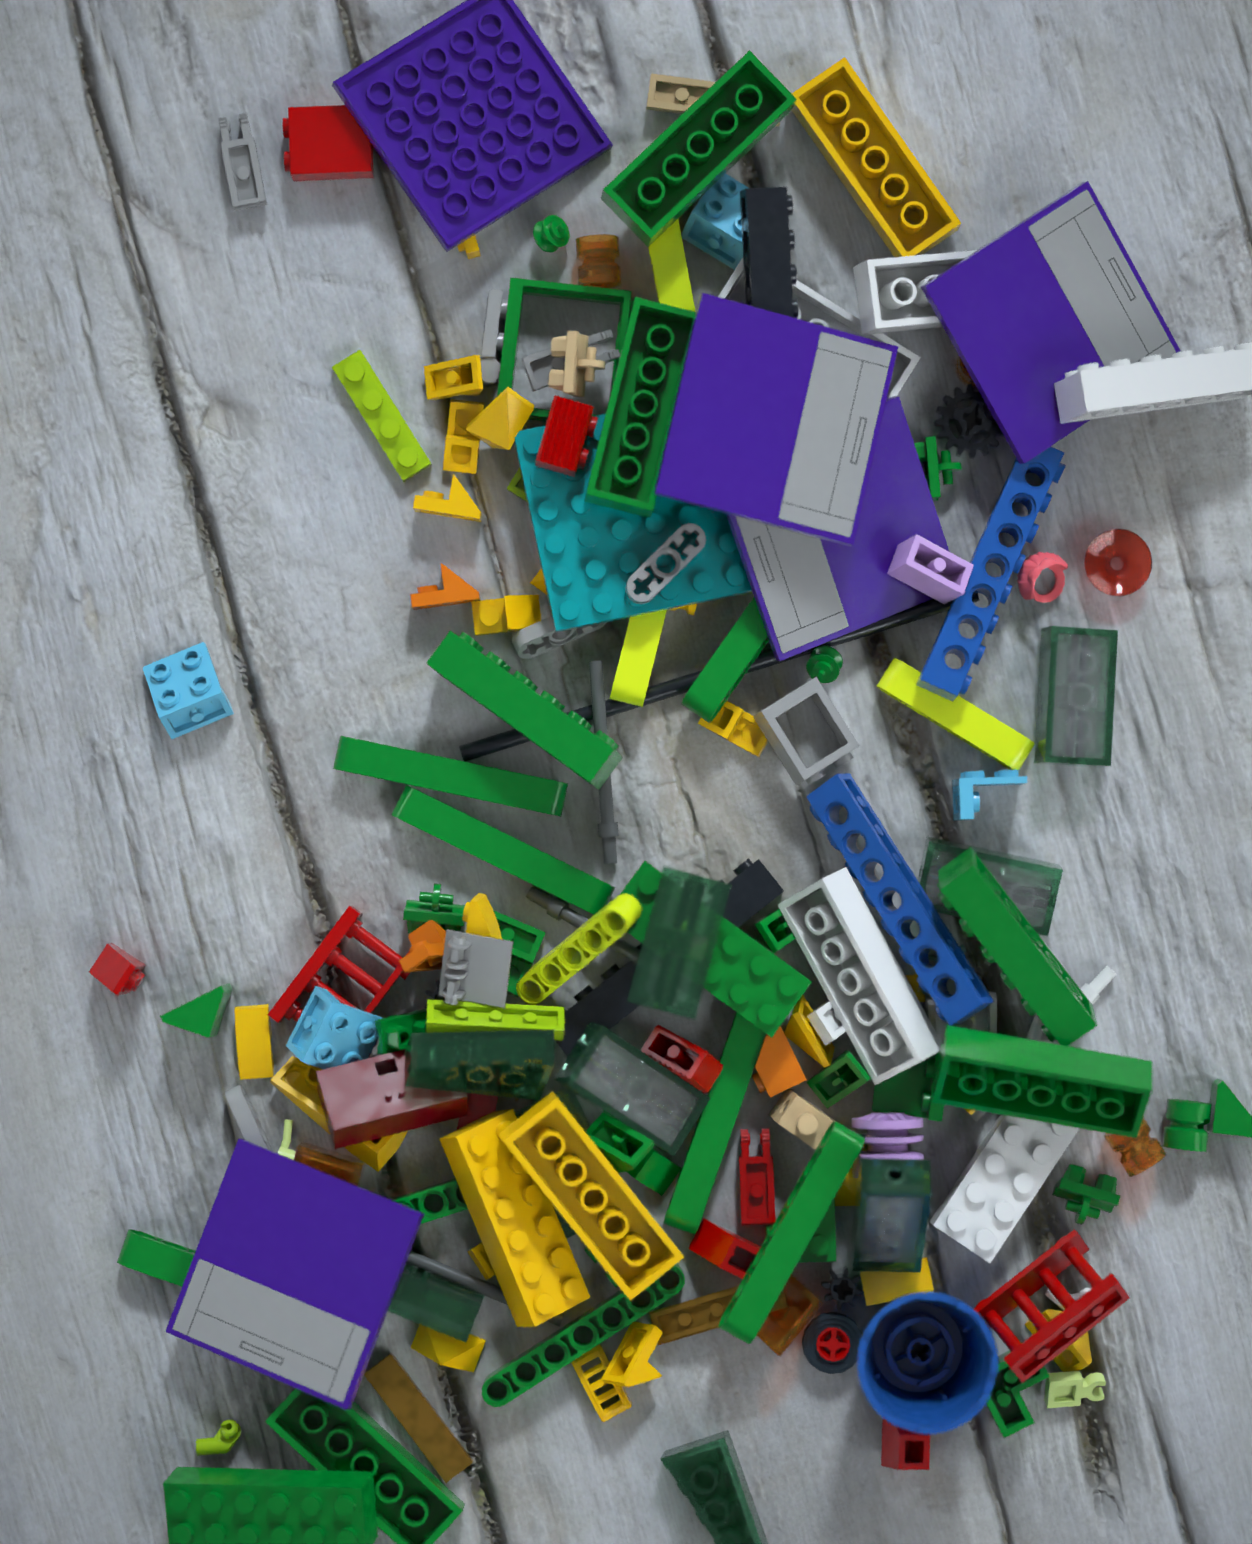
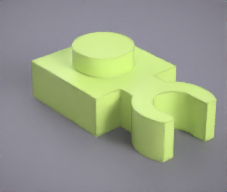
M1080 1371L1048 1373L1050 1377L1046 1378L1044 1401L1047 1408L1081 1406V1398L1101 1401L1105 1397L1102 1388L1097 1387L1106 1386L1103 1373L1095 1372L1083 1378Z

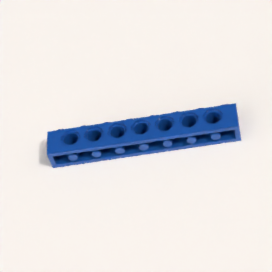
M1050 446L1025 464H1020L1017 458L1015 459L971 558L970 563L974 566L964 594L952 601L918 678L917 686L952 702L957 698L958 694L963 696L966 694L972 677L967 675L972 663L978 665L986 648V646L981 645L985 633L991 635L997 624L999 616L994 614L999 602L1005 604L1013 586L1008 584L1012 572L1018 574L1026 555L1022 554L1021 551L1025 542L1031 544L1037 533L1039 525L1034 523L1038 512L1045 513L1051 501L1052 495L1047 492L1052 481L1058 483L1066 465L1060 463L1065 452ZM1035 473L1038 475L1041 485L1031 486L1028 484L1025 474ZM1022 503L1025 505L1028 515L1024 517L1016 515L1012 510V504ZM999 534H1010L1014 538V546L1006 547L1002 545L999 541ZM987 563L997 564L1001 569V576L991 577L988 575L985 565ZM972 594H983L988 600V606L985 608L977 607L972 601ZM962 623L971 625L975 632L974 637L964 638L959 633V625ZM945 655H957L961 660V668L952 669L948 667L945 662Z
M836 774L808 794L806 798L811 804L809 808L812 815L817 821L822 822L827 829V838L830 844L842 853L847 861L845 862V867L853 878L859 880L864 888V898L879 912L882 917L881 924L884 930L896 939L900 946L899 953L907 964L912 965L916 971L918 984L924 992L930 994L936 1003L935 1010L941 1020L950 1026L963 1024L992 1004L994 1000L851 774ZM842 807L847 811V819L844 823L839 818V811ZM859 835L863 836L865 840V847L862 852L857 847ZM877 863L883 868V876L880 880L877 879L874 873ZM895 892L901 897V905L898 909L892 902ZM913 920L919 925L917 937H914L910 930ZM931 949L936 952L938 957L935 966L928 959ZM949 978L956 984L954 995H951L946 987Z

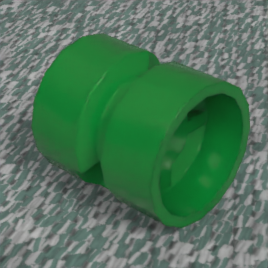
M1167 1099L1165 1117L1170 1121V1125L1164 1127L1162 1146L1180 1150L1207 1152L1209 1133L1204 1129V1125L1210 1123L1212 1104L1182 1099Z

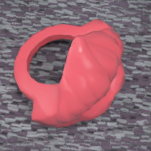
M1038 552L1037 554L1030 555L1024 560L1017 574L1018 588L1022 598L1025 600L1034 599L1041 603L1055 600L1061 594L1065 585L1063 570L1068 568L1067 562L1060 556L1049 552ZM1048 568L1055 575L1054 587L1046 594H1038L1034 588L1036 579L1042 570Z

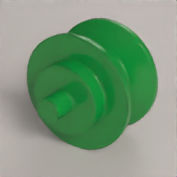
M549 215L534 225L533 237L540 249L552 253L569 242L570 232L563 219L556 215Z
M819 646L811 652L810 659L806 665L807 673L812 679L817 677L820 683H831L839 675L843 665V658L836 649L829 646Z

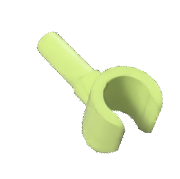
M285 1119L283 1139L278 1154L296 1161L298 1152L289 1149L293 1120Z

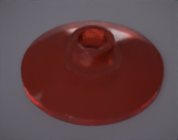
M1111 529L1099 534L1088 546L1084 558L1085 572L1091 584L1100 592L1110 596H1126L1136 592L1147 582L1152 570V555L1146 542L1136 533L1126 529ZM1112 558H1119L1122 561V568L1120 570H1115L1111 567Z

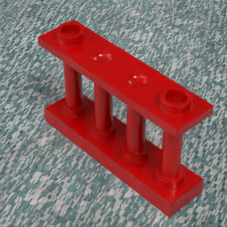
M351 905L346 909L268 1013V1016L277 1023L282 1022L284 1018L289 1021L293 1019L298 1022L303 1010L300 1008L301 1004L297 1000L304 991H307L309 994L313 992L315 986L327 989L340 1003L356 1008L320 981L322 977L318 973L325 963L329 966L333 964L375 996L364 1010L371 1014L398 978L401 977L405 980L411 972H404L399 961L403 958L362 927L363 923L358 919L363 913ZM346 936L349 939L354 937L395 968L384 985L341 954L342 950L338 946Z
M1075 1229L1068 1235L1061 1237L1054 1246L988 1298L981 1300L974 1308L988 1328L992 1327L1011 1351L1003 1359L1022 1383L1130 1299L1125 1289L1112 1273L1102 1279L1083 1257L1090 1249ZM1071 1264L1092 1288L1076 1301L1056 1277ZM1044 1285L1065 1309L1050 1322L1047 1321L1029 1298ZM1018 1306L1038 1330L1023 1343L1019 1341L1002 1319Z

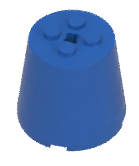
M918 1292L893 1300L879 1310L871 1319L860 1340L857 1370L866 1398L876 1412L885 1420L895 1426L920 1434H936L960 1427L976 1416L984 1407L991 1395L996 1374L998 1373V1354L991 1331L974 1309L961 1300L946 1294ZM916 1342H920L921 1345L927 1344V1347L923 1348L925 1353L921 1356H918L916 1352L910 1353L914 1349L912 1345Z

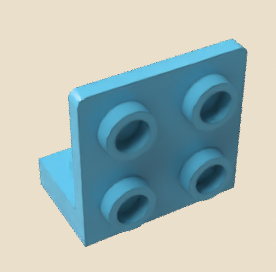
M725 173L702 196L695 206L681 236L686 241L735 270L743 258L740 191L749 189V187Z
M204 642L143 667L158 717L171 739L234 714L231 703L219 683L210 653Z
M999 770L994 772V777H985L984 771H965L960 773V778L952 780L953 821L974 819V813L980 811L979 792H973V786L1021 785L1028 783L1027 776H1019V770Z
M315 986L285 1046L301 1062L321 1069L367 1059L379 1038L375 1027V1020L383 1018L340 1003L327 989Z

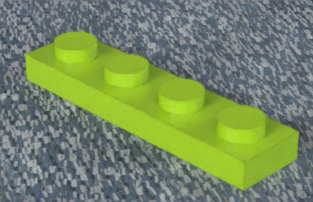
M359 349L332 366V369L402 481H407L431 466L432 463L362 351Z
M427 1000L426 1033L564 1040V1007L506 1004L505 1008L466 1001H458V1004L453 1005L445 1003V1000Z

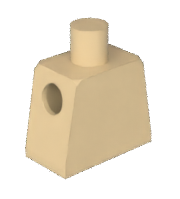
M790 1088L784 1091L768 1114L779 1125L814 1150H816L830 1124L835 1121Z

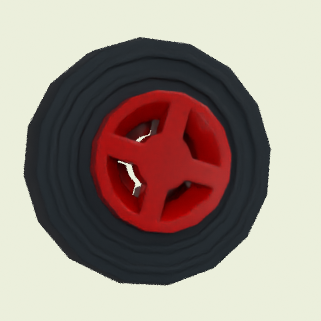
M837 1312L822 1313L813 1318L804 1330L802 1338L803 1353L808 1362L817 1370L828 1374L843 1373L857 1362L862 1333L855 1321L847 1315Z

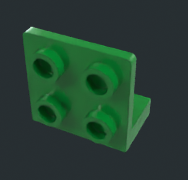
M940 1051L877 1085L874 1084L872 1110L874 1112H903L911 1116L942 1122L944 1105L932 1103L934 1072Z

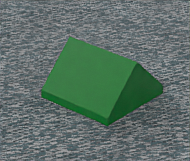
M230 984L221 985L161 1015L160 1018L163 1023L208 1038L218 1034L232 988Z

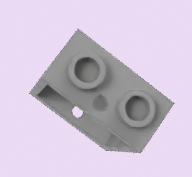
M817 677L753 716L795 785L806 780L808 785H811L826 775L823 768L831 763L838 768L854 758L850 752L859 747L858 742ZM811 697L842 747L809 768H806L776 718Z

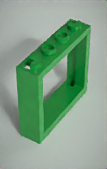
M510 277L497 396L507 387L512 390L514 387L524 295L620 305L615 350L618 349L621 355L634 303L631 300L632 291ZM620 358L614 360L611 391ZM534 408L528 420L547 422L550 410Z

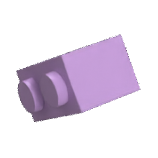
M916 534L898 544L887 574L946 604L964 594L974 565Z

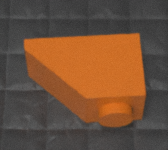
M782 1027L778 1028L772 1038L766 1034L755 1064L757 1073L753 1074L752 1078L759 1092L767 1091L768 1096L771 1098L807 1079Z

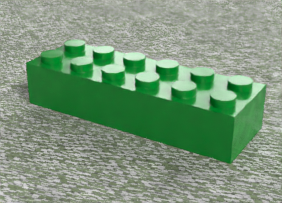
M749 50L603 189L601 200L649 247L793 109L797 99Z
M635 297L584 502L648 518L651 517L657 495H654V490L696 312Z
M450 630L426 664L582 779L600 790L623 758L616 751L619 745L600 730L596 734L589 731L592 726L573 710L568 715L564 713L563 709L565 706L545 690L539 695L535 692L538 687L519 671H516L514 675L510 674L509 670L511 667L493 652L489 651L485 656L482 653L484 648L468 634L462 631L458 636Z
M972 847L938 870L939 883L937 886L941 891L938 893L940 900L948 910L954 908L961 917L958 921L969 937L975 935L982 944L979 949L990 964L996 962L1002 970L1000 973L1002 980L1010 990L1016 988L1023 997L1020 1000L1023 1007L1030 1016L1033 1017L1037 1014L1043 1023L1041 1029L1051 1043L1057 1040L1060 1045L1069 1046L1097 1026L1093 1004Z
M644 860L620 893L629 894L636 898L642 909L641 916L629 928L627 933L663 959L665 953L684 958L683 974L772 1038L812 981L702 901L693 932L673 927L683 888Z
M947 1025L934 1072L932 1103L1137 1138L1152 1092V1061Z
M294 1388L265 1421L316 1470L373 1472L377 1526L396 1544H434L463 1512L465 1503L355 1401L351 1409L346 1410Z
M176 1467L163 1482L169 1544H373L378 1538L373 1472Z

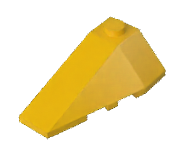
M292 1056L271 1079V1084L330 1134L317 1091L316 1071L324 1069L303 1063L297 1057ZM408 1131L346 1146L345 1148L379 1172L400 1148Z

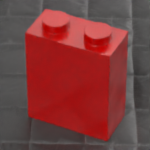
M345 105L288 107V118H283L284 138H289L290 151H284L285 172H290L293 181L374 178L373 145Z

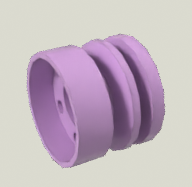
M874 1112L862 1117L851 1118L853 1128L867 1129V1133L860 1134L865 1137L864 1144H867V1151L859 1153L852 1166V1177L884 1180L885 1173L890 1169L901 1170L905 1174L906 1179L924 1177V1154L908 1150V1144L924 1140V1135L908 1133V1129L923 1127L922 1117L911 1116L903 1112Z

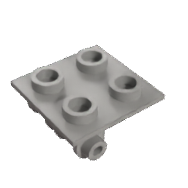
M446 930L439 996L445 997V1003L454 1005L458 1004V1000L505 1008L513 942Z

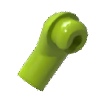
M228 1419L222 1422L221 1428L214 1437L196 1439L197 1456L226 1454L230 1452L241 1436V1426L236 1421Z

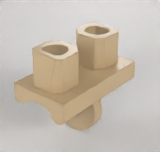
M567 331V336L552 338V356L565 358V370L550 371L548 382L550 388L563 391V393L574 397H585V383L594 382L595 370H604L606 363L605 361L596 360L597 348L588 347L589 336L579 334L578 331Z

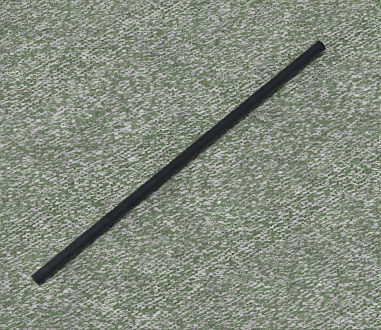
M978 593L972 594L973 603L979 601ZM935 599L928 600L782 661L775 659L772 648L761 651L746 674L811 654L819 646L834 647L949 610L952 601L943 604ZM702 670L649 686L643 706L687 693ZM612 699L605 700L606 718L639 708L640 706ZM592 705L573 710L588 721V723L593 722ZM515 729L461 745L459 748L463 761L466 762L530 742V740Z

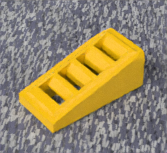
M601 1344L571 1362L602 1423L632 1407V1402L623 1386L613 1385V1388L597 1396L595 1390L608 1383H604L601 1378L593 1383H590L588 1379L600 1371L606 1370L610 1363ZM599 1357L601 1363L586 1371L583 1370L582 1365ZM617 1394L619 1395L621 1400L606 1408L603 1407V1402Z

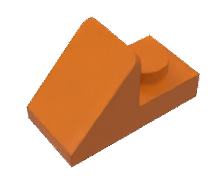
M442 563L440 564L444 590H438L437 585L418 587V593L410 594L414 610L481 601L480 594L476 589Z
M427 921L408 935L412 945L409 948L410 953L399 960L404 972L442 970L446 931L435 921Z

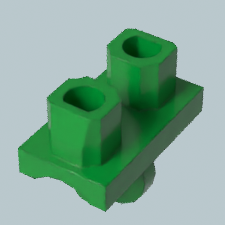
M936 436L925 437L923 442L914 444L920 463H925V478L933 501H938V498L941 497L939 473L943 475V485L953 484L952 472L961 471L962 464L951 461L950 450L941 451V463L938 464Z
M435 883L433 893L420 892L419 901H406L403 920H407L408 935L429 920L441 924L445 931L453 930L460 932L461 926L465 924L463 922L465 905L453 904L454 895L441 894L442 885Z
M427 1009L391 1015L387 1018L375 1020V1027L379 1036L377 1054L383 1055L437 1041L438 1034L426 1033Z
M1069 1164L1062 1178L1055 1184L1052 1195L1067 1200L1065 1210L1076 1213L1075 1223L1083 1225L1086 1216L1098 1219L1100 1210L1111 1213L1114 1206H1118L1120 1195L1116 1194L1117 1178L1106 1174H1099L1096 1178L1095 1186L1091 1187L1083 1184L1086 1169Z

